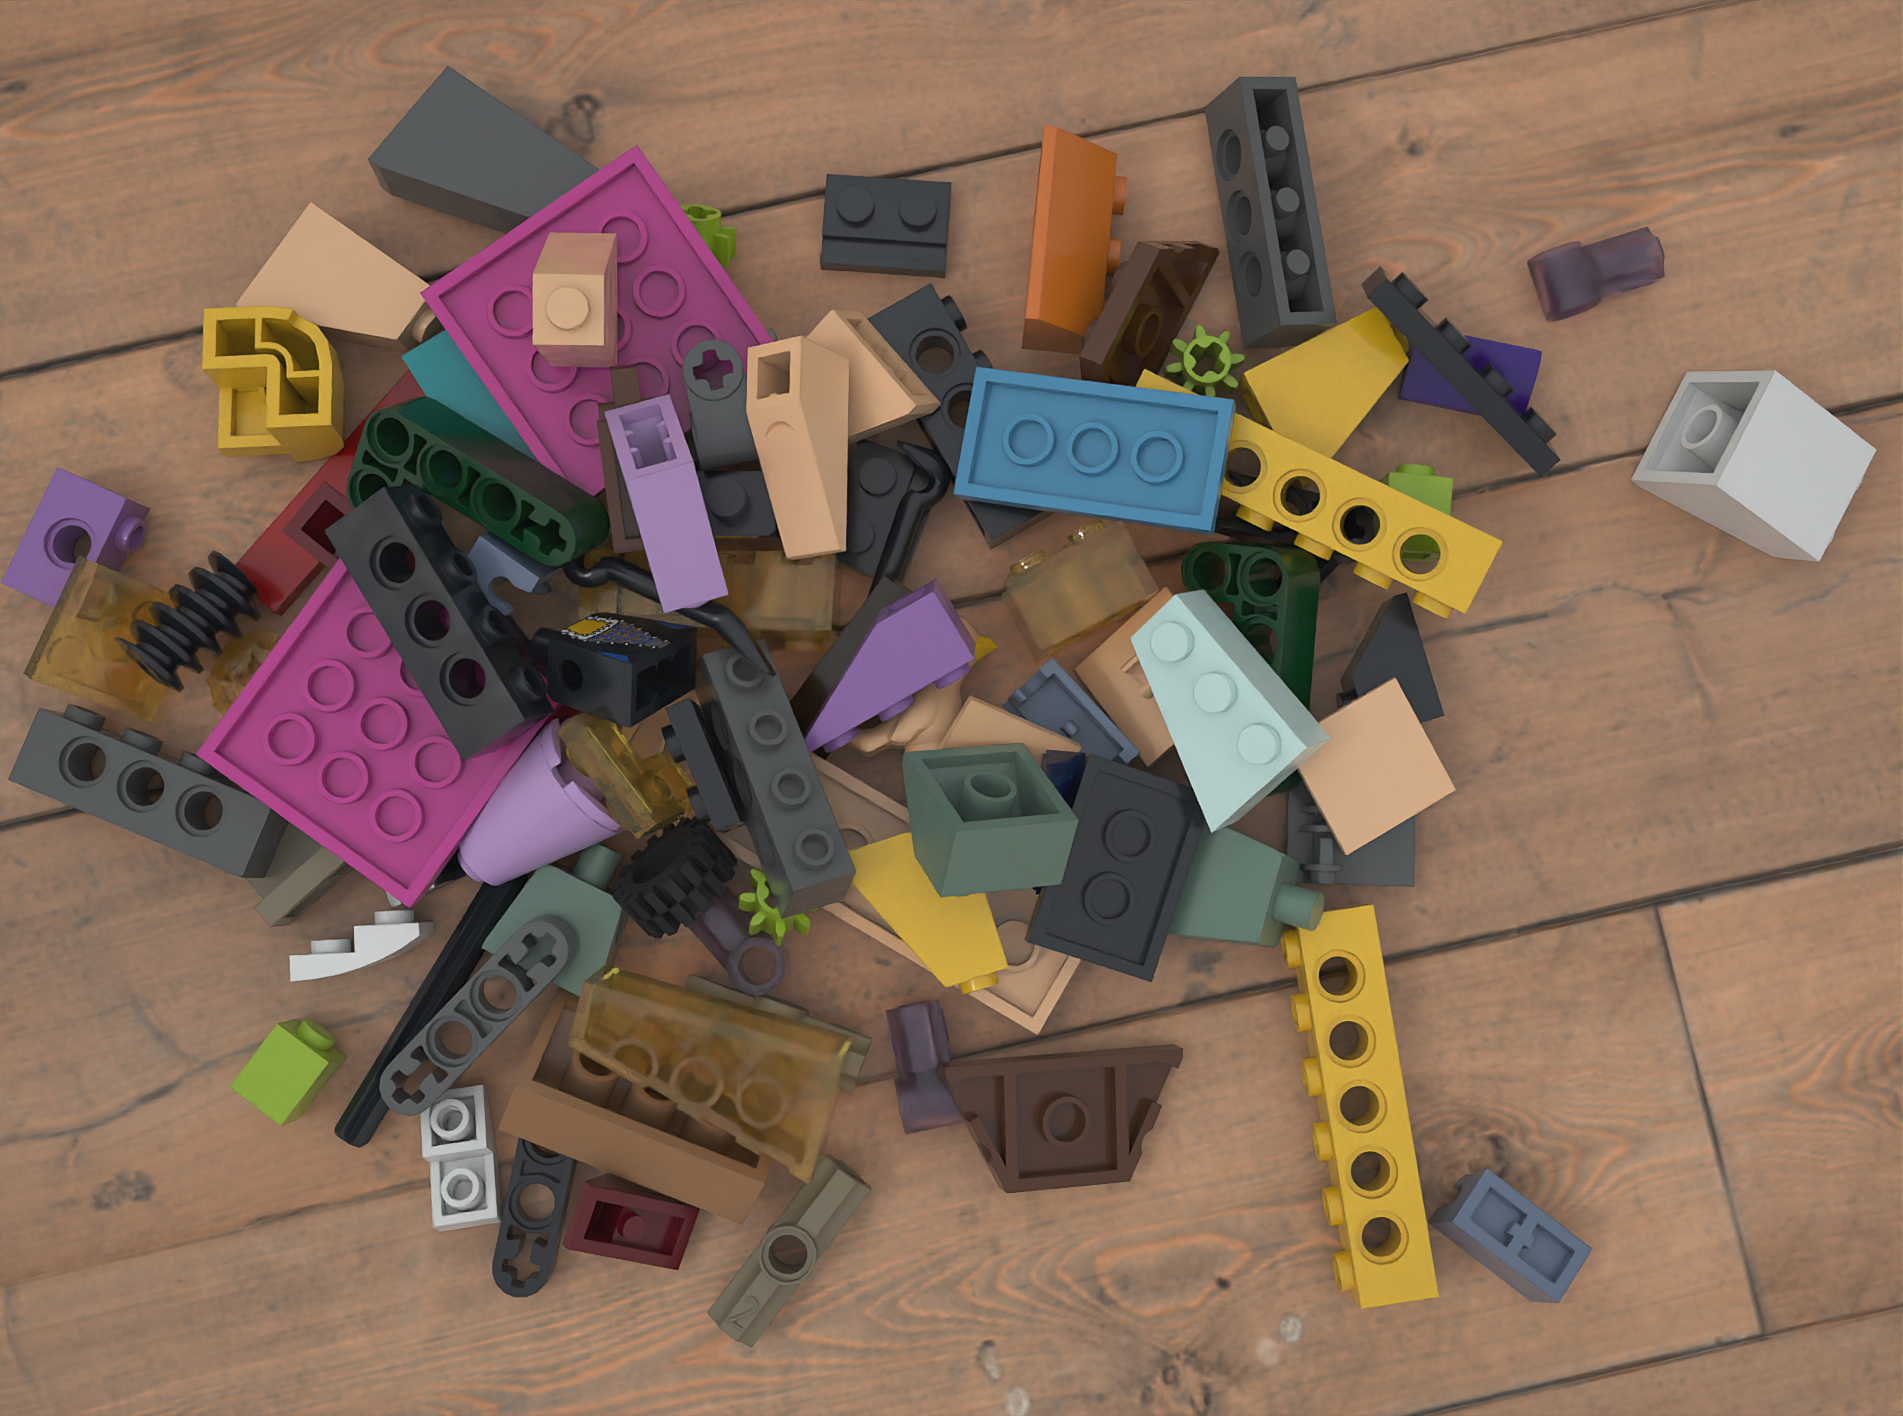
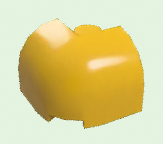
M269 305L204 308L202 370L219 387L218 449L226 457L290 454L296 462L320 460L337 454L344 447L345 384L339 355L319 327L290 308Z

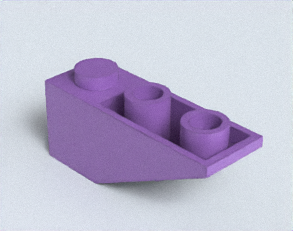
M937 578L880 610L805 732L804 741L809 753L821 746L827 753L842 747L858 735L859 731L856 726L877 714L881 721L888 720L903 712L914 703L913 693L931 683H934L937 689L944 688L956 682L970 671L971 668L968 662L975 658L976 643Z

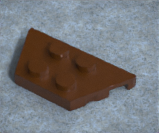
M1138 241L1128 261H1124L1117 268L1112 280L1111 295L1099 318L1093 319L1085 331L1082 351L1079 355L1081 380L1136 387L1144 369L1158 375L1170 351L1169 348L1172 341L1177 337L1220 253L1218 248L1198 241Z
M1169 1044L938 1063V1073L998 1187L1004 1192L1018 1193L1130 1182L1142 1155L1141 1145L1143 1138L1153 1129L1162 1105L1156 1102L1171 1067L1179 1068L1183 1059V1048Z

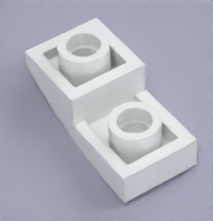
M414 910L374 912L375 924L354 926V951H351V938L311 941V953L290 955V982L355 972L388 961L418 946L435 934L434 921L414 922Z
M482 1084L447 1090L440 1099L420 1114L422 1156L430 1163L433 1228L442 1232L499 1223L503 1215L500 1176L486 1087Z

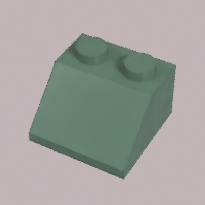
M1023 743L904 752L902 768L914 855L940 897H961L976 893L1013 889L1025 890L1032 887L1059 885L1062 883L1079 819Z

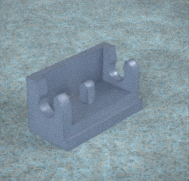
M492 532L480 535L467 555L477 571L476 581L489 603L501 611L504 616L512 613L514 608L507 600L498 598L493 588L510 580L513 586L536 595H546L552 590L546 580L564 572L562 566H548L540 563Z
M1053 657L1040 667L1035 675L1021 688L1019 687L1008 698V701L1003 704V707L1009 713L1080 743L1082 748L1065 773L1074 784H1076L1086 753H1091L1123 765H1127L1140 753Z
M1482 1168L1479 1174L1465 1175L1460 1178L1454 1185L1460 1190L1458 1197L1449 1206L1445 1204L1437 1208L1428 1223L1530 1302L1559 1303L1589 1256L1592 1248L1488 1168Z

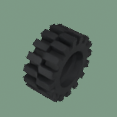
M696 816L691 820L688 817L680 819L677 826L673 823L663 828V834L660 837L654 834L646 841L648 846L643 851L637 850L630 857L633 863L623 866L619 872L622 878L614 882L612 888L615 891L612 894L613 899L650 937L653 936L655 939L662 938L665 933L668 936L676 934L680 924L687 928L694 923V915L700 910L705 914L713 906L709 901L714 896L721 897L727 889L723 883L732 880L735 871L732 868L737 866L735 855L706 823L701 825Z

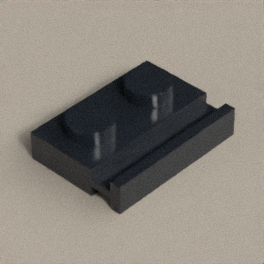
M827 174L822 252L820 255L821 270L945 278L951 182Z
M866 439L859 440L847 469L846 551L816 556V558L873 579L901 498L910 489L914 491L923 490L929 483L928 472L924 468L917 466L907 454ZM932 507L924 510L899 580L902 584L905 581Z
M688 698L666 707L665 710L671 724L662 727L661 731L674 762L678 764L687 761L696 785L686 788V792L699 823L703 825L711 821L715 832L727 833L746 825L700 706Z

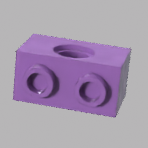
M57 467L1 583L69 615L95 622L99 613L107 610L117 595L119 589V579L117 576L127 555L133 554L145 537L147 530L145 518L150 508ZM89 534L91 538L90 552L85 559L76 562L73 553L75 543L81 536Z

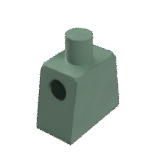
M1205 819L1168 934L1191 940L1276 948L1284 923L1314 931L1317 928L1323 914L1325 898L1321 892L1295 886L1300 869L1299 860L1227 826L1211 833Z
M599 842L582 850L573 870L557 862H552L538 868L488 935L481 948L495 954L520 927L536 916L545 914L558 916L568 922L575 932L577 946L576 953L571 962L551 983L591 1003L602 999L608 987L629 917L624 909L613 899L612 894L615 891L608 888L623 854ZM549 933L541 938L531 934L537 944L518 965L529 971L539 960L547 955L557 959L551 951L557 941ZM508 955L507 958L512 961L511 956Z

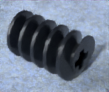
M214 550L207 556L213 573L196 566L188 573L194 591L179 584H175L168 591L175 609L157 601L149 607L150 615L156 627L138 619H135L129 625L136 645L119 637L114 638L120 648L153 680L178 692L185 688L177 672L180 666L197 674H201L204 671L196 654L200 648L217 657L224 653L216 637L219 631L237 640L243 635L235 619L238 614L255 622L262 618L254 602L260 596L256 587L236 565Z

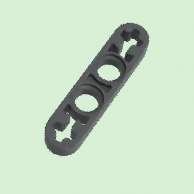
M549 914L536 916L520 927L385 1068L380 1078L379 1089L381 1097L388 1108L398 1114L412 1116L421 1114L441 1098L571 962L576 953L577 941L575 932L568 922L558 916ZM549 933L557 941L551 949L557 959L547 955L526 972L518 963L537 944L531 934L541 938ZM508 955L511 956L512 961L507 958ZM489 976H503L512 982L517 995L516 1001L511 1008L499 1009L487 1001L484 994V984ZM531 978L537 981L536 985L532 982ZM456 1021L467 1026L473 1039L472 1048L468 1053H452L443 1045L440 1034L445 1022ZM430 1059L438 1067L421 1082L420 1090L415 1091L411 1095L405 1092L402 1086L407 1080L406 1075L412 1074Z

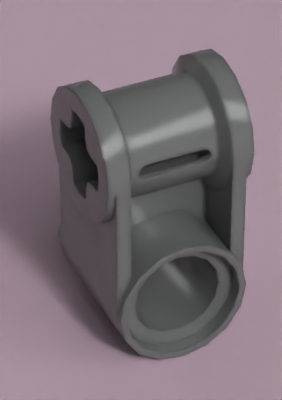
M704 340L695 344L687 352L683 362V377L691 408L689 417L701 470L706 471L758 460V453L746 413L747 381L743 363L738 352L730 344L721 340ZM707 351H716L719 360H731L733 365V373L723 376L724 387L720 389H711L708 380H697L694 374V367L704 364L703 353Z

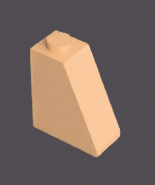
M311 202L235 304L238 307L269 305L294 309L298 315L317 325L327 339L407 353L419 346L420 343L422 344L434 337L443 326L420 294V292L430 286Z
M550 232L533 271V346L551 367L617 366V234Z
M832 309L806 337L849 359L848 445L931 414L941 405L939 400L859 310Z

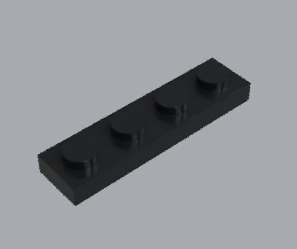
M1380 266L1361 284L1367 298L1540 477L1561 460L1549 442L1557 435L1554 429L1532 406L1522 414L1507 397L1515 389L1490 362L1482 369H1479L1464 354L1472 344L1447 317L1437 325L1421 309L1428 301V298L1404 272H1401L1393 280Z

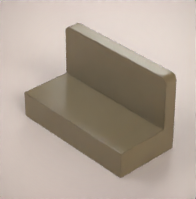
M289 822L265 878L245 879L263 898L253 907L270 927L291 925L354 868Z

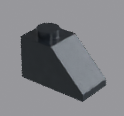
M1407 592L1395 595L1381 604L1340 680L1343 692L1336 694L1338 709L1390 678L1395 677L1420 723L1444 716Z

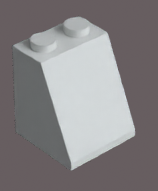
M1776 370L1687 371L1631 481L1646 491L1772 557L1819 562L1827 546L1831 543L1835 530L1855 491L1861 485L1863 476L1877 449Z

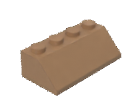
M558 987L515 1084L498 1129L742 1225L766 1183L797 1081L597 1001L591 1003Z

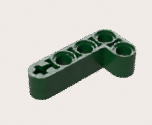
M427 396L415 397L379 409L368 417L364 425L347 479L346 492L353 509L383 487L418 485L421 491L429 496H434L538 562L548 566H561L601 546L609 535L610 522L608 513L603 504L594 496L435 399Z
M1244 540L1203 542L1191 547L1184 556L1181 566L1182 580L1186 589L1189 592L1204 589L1213 601L1234 604L1233 624L1309 711L1320 586L1319 565L1315 557L1309 551L1298 546ZM1221 560L1225 564L1226 573L1224 580L1220 575ZM1277 564L1282 571L1280 588H1278L1275 582L1274 573ZM1271 630L1274 631L1277 637L1275 652L1270 645ZM1296 769L1266 797L1286 793L1296 788L1302 780L1298 770Z

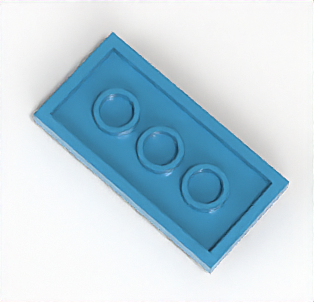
M976 367L953 494L959 499L1214 535L1236 404L1234 400Z

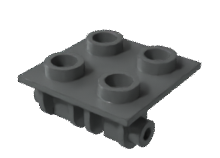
M1302 779L1296 788L1288 792L1286 854L1300 861L1296 883L1414 887L1416 814L1352 853L1344 855Z

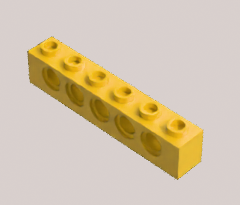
M1146 369L1143 370L1136 384V387L1198 395ZM1235 413L1221 495L1240 503L1235 514L1236 516L1269 532L1275 521L1299 532L1294 541L1295 545L1328 561L1333 551L1336 550L1358 561L1353 570L1354 574L1387 590L1393 579L1417 590L1412 600L1413 603L1441 617L1448 619L1453 608L1464 614L1467 613L1503 541ZM1243 450H1252L1259 457L1261 463L1260 474L1252 484L1239 487L1229 477V462L1236 453ZM1310 478L1319 488L1320 500L1312 512L1298 516L1286 504V491L1295 480ZM1368 506L1379 517V532L1369 543L1355 544L1348 539L1344 532L1345 517L1356 507ZM1417 535L1432 537L1440 547L1439 563L1432 571L1425 574L1415 573L1408 569L1402 557L1406 542Z
M1360 903L1323 909L1321 920L1314 931L1288 924L1289 929L1282 930L1280 944L1286 968L1296 969L1299 993L1290 995L1291 1012L1297 1033L1306 1032L1310 1057L1301 1058V1072L1307 1096L1317 1097L1320 1122L1311 1123V1132L1318 1161H1327L1331 1186L1322 1187V1201L1329 1227L1338 1226L1342 1251L1332 1253L1337 1286L1340 1292L1348 1291L1350 1298L1360 1309L1439 1297L1374 905ZM1338 956L1347 965L1348 979L1340 990L1327 992L1320 984L1319 970L1327 959ZM1351 1021L1359 1033L1358 1044L1351 1053L1344 1056H1336L1330 1047V1034L1339 1023ZM1352 1087H1365L1369 1094L1367 1111L1357 1119H1345L1340 1109L1342 1096ZM1364 1152H1376L1380 1160V1169L1376 1177L1367 1183H1355L1351 1176V1166L1355 1158ZM1377 1217L1388 1218L1391 1231L1386 1242L1374 1248L1365 1247L1362 1242V1231L1365 1225Z

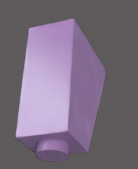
M667 394L605 411L608 427L663 612L667 613L681 608L699 607L709 600L729 595L694 462L670 395Z

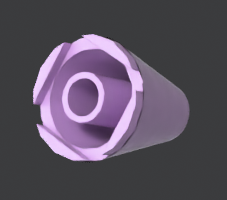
M559 718L554 719L540 731L514 764L458 845L460 850L458 852V860L461 867L473 880L477 882L484 881L490 885L498 886L628 830L631 825L640 819L641 813L638 792L631 777L624 783H620L611 769V766L619 761V759L594 731L572 718L566 719L560 725Z

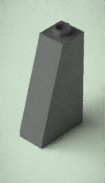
M450 66L444 69L368 158L382 189L389 194L505 234L600 170Z

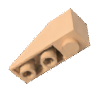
M802 335L749 347L747 358L746 413L786 558L791 560L846 551L849 359Z

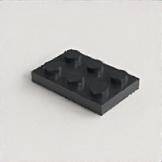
M1086 753L1068 805L1079 821L1062 883L1041 887L1024 940L1152 982L1205 822V816L1192 787L1091 753Z

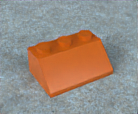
M1044 126L1021 349L1080 354L1083 337L1088 325L1093 319L1099 318L1108 300L1104 299L1106 276H1114L1119 267L1121 238L1110 237L1112 214L1123 215L1127 177L1115 176L1117 165L1116 153L1054 126Z

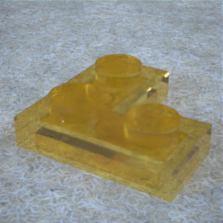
M588 713L574 716L556 732L567 746L566 753L572 765L582 775L593 780L606 797L607 809L612 818L622 828L631 831L637 840L687 817L694 811L686 792V788L694 786V784L682 768L674 762L668 750L642 759L615 723Z

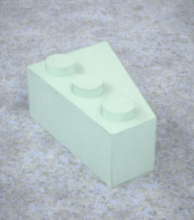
M1204 589L1175 594L1130 638L1211 833L1239 821L1331 739L1329 734Z

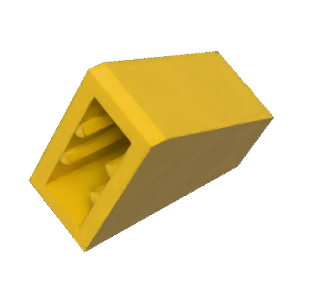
M1374 307L1244 372L1238 381L1239 385L1236 389L1254 422L1332 458L1409 362L1405 354L1409 350L1408 341L1377 307ZM1300 478L1292 482L1290 486L1305 490L1313 480L1310 478Z
M911 831L848 851L856 870L851 883L945 988L959 984L961 993L964 995L999 983L996 971L1009 968L985 893L961 897H940L914 855Z

